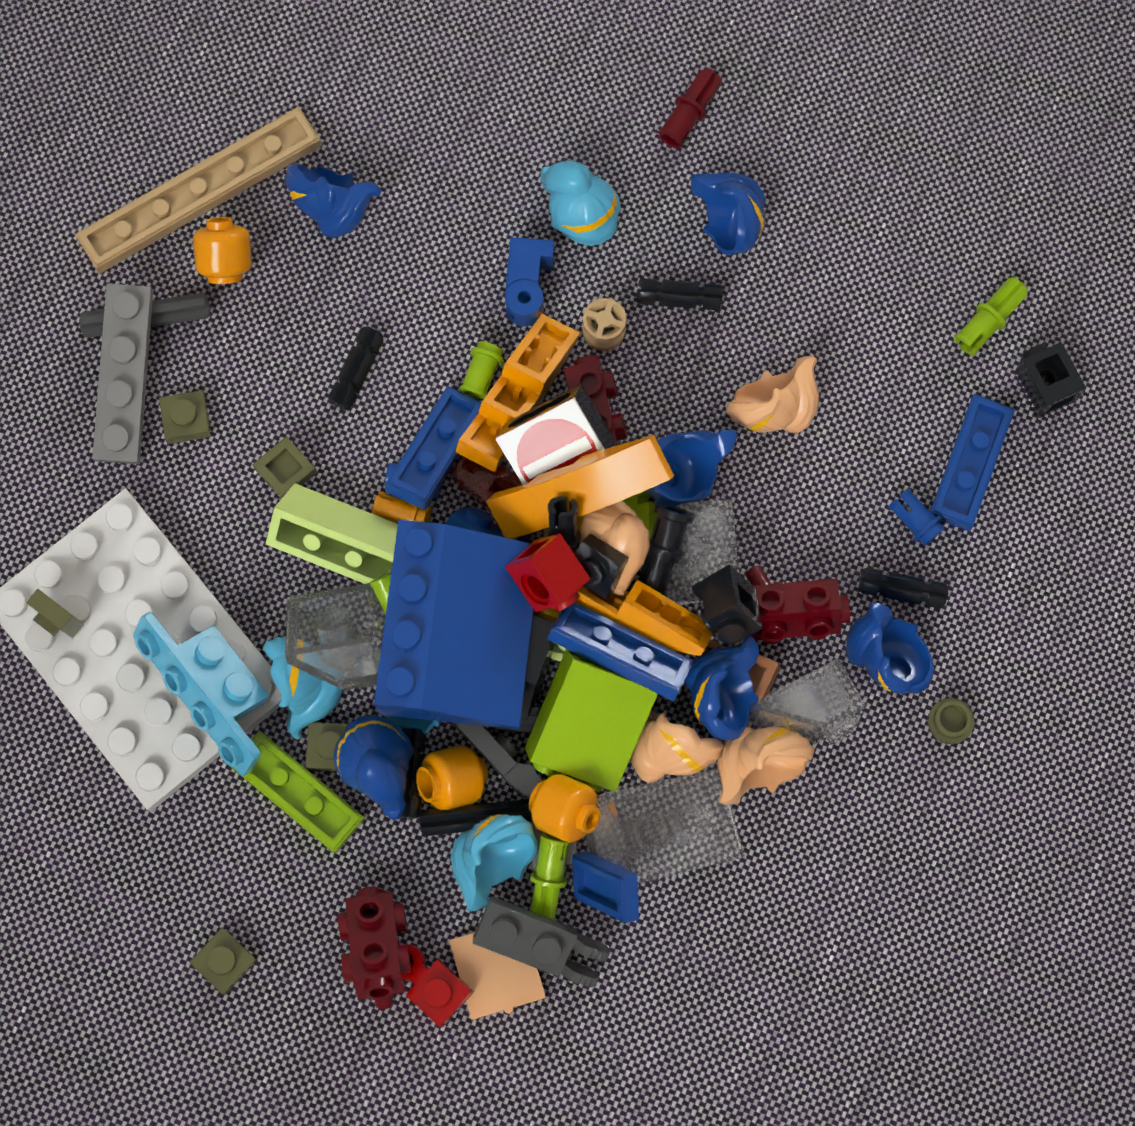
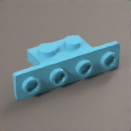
M151 612L141 616L133 633L135 644L140 654L153 662L162 674L163 681L168 690L181 698L190 710L192 720L196 726L206 731L216 743L223 761L230 767H234L242 777L250 773L261 753L237 723V720L264 705L269 697L268 693L214 625L177 646Z

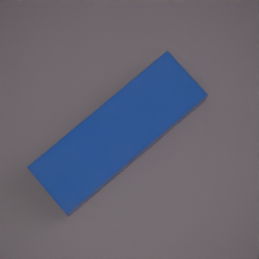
M447 386L386 482L385 492L426 510L460 455L455 452L458 440L479 413L482 402Z
M973 394L930 509V512L935 517L940 516L942 518V522L969 532L973 528L1015 412L1014 408L977 394Z
M575 602L561 611L547 638L671 701L675 700L693 663V660Z

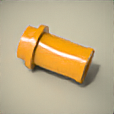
M379 491L372 508V514L397 524L398 520L429 523L432 513L430 506L423 510L383 491Z

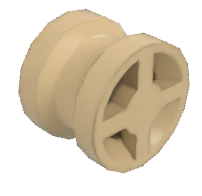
M601 298L588 304L583 314L582 333L584 340L590 347L599 351H608L621 344L625 336L627 317L620 303L613 299Z

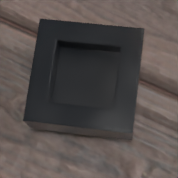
M591 533L581 541L576 553V558L590 577V580L583 586L606 600L615 591L629 557Z

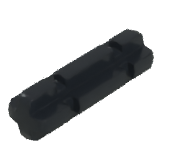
M642 278L638 282L637 301L640 304L655 305V301H659L661 306L696 309V305H702V309L718 310L722 304L723 290L719 284L705 283L704 287H698L696 282L663 280V284H658L657 279Z
M367 326L361 328L355 340L357 347L353 346L338 375L339 383H334L329 394L330 403L344 410L351 409L357 397L355 390L361 389L375 360L373 353L378 354L383 343V334L376 329Z
M868 567L863 569L859 581V591L861 593L876 596L879 592L883 593L884 598L914 604L924 601L925 606L939 609L944 607L948 598L949 590L946 583L931 580L928 584L924 583L923 578L893 572L883 575L882 570Z
M403 728L401 730L410 739L414 752L409 762L410 768L405 777V808L401 818L415 819L419 817L421 811L416 774L424 759L421 750H425L426 734L418 728Z

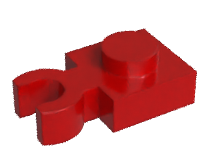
M408 944L409 953L414 961L411 967L412 973L403 974L404 980H410L414 986L406 996L436 1025L443 1028L474 991L441 960L437 959L428 968L423 951L415 945Z

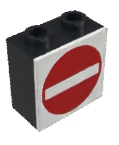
M582 384L506 422L496 437L497 443L523 485L531 482L538 474L572 465L581 456L617 446L615 439Z

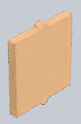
M474 933L449 940L459 978L474 991L466 1001L471 1020L502 1011L511 1014L515 1007L546 998L537 968L472 944Z

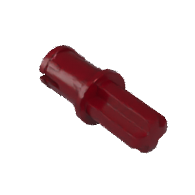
M710 68L700 70L684 96L680 95L676 98L675 109L663 127L658 131L659 138L668 146L680 149L696 122L702 121L705 118L706 107L722 85V78Z

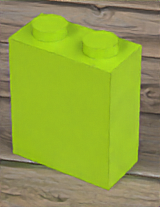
M566 649L525 745L530 762H533V768L548 776L557 775L560 772L574 777L575 780L592 787L595 792H600L601 788L616 793L658 694Z

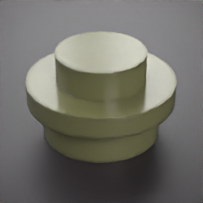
M946 698L937 702L930 710L928 727L932 735L940 742L957 744L964 741L972 733L974 715L970 707L963 701L955 698Z

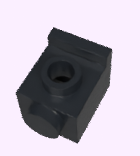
M1062 342L1049 348L1045 344L1032 347L1021 355L1022 360L1015 370L1035 408L1033 412L1037 419L1075 403L1086 389ZM1041 376L1048 377L1051 385L1046 387Z
M727 565L692 586L693 593L703 602L701 617L704 624L712 633L718 634L721 642L734 645L763 629L756 590L731 565Z

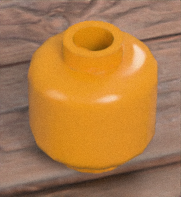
M231 217L207 219V227L197 230L192 239L196 271L202 276L207 277L208 282L212 284H230L241 281L243 279L242 274L248 272L252 266L249 231L240 225H234L233 218Z
M465 745L453 746L428 753L416 774L417 788L421 797L439 810H450L477 802L482 796L485 783L488 780V769L485 761Z
M552 775L548 779L542 780L535 786L530 795L529 810L535 827L567 843L579 841L585 835L593 832L599 823L601 812L595 790L566 775Z

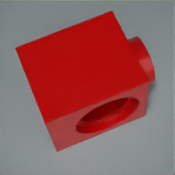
M560 533L533 541L505 566L535 612L555 608L556 611L564 610L578 600L580 595L577 591L590 580V577Z

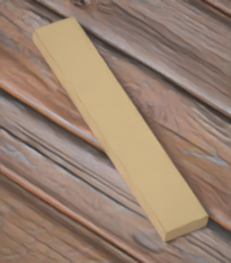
M298 106L79 231L75 236L100 274L322 146L321 139Z

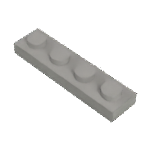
M106 284L92 457L96 462L140 464L154 291L150 286Z

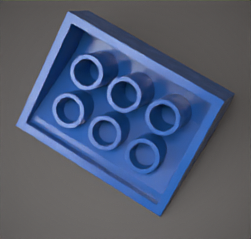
M398 520L374 706L380 715L520 729L534 610L505 566L531 543L447 524Z

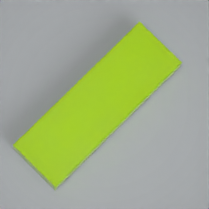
M259 730L251 740L259 749L261 756L252 771L243 776V778L336 855L365 818Z

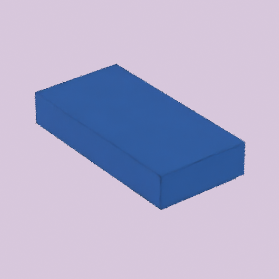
M588 851L573 854L574 898L621 922L628 923L639 920L637 873Z

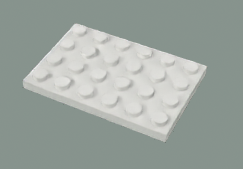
M125 488L0 587V624L143 806L152 812L217 759L220 754L218 746L209 734L196 726L192 720L190 710L181 698L168 690L163 681L162 674L150 659L144 658L138 651L133 633L141 616L151 612L177 646L213 625L216 627L269 695L264 705L237 720V723L246 734L279 708L281 692L271 676V665ZM37 589L41 590L84 624L73 639L61 630L54 637L33 621L38 612L26 602Z

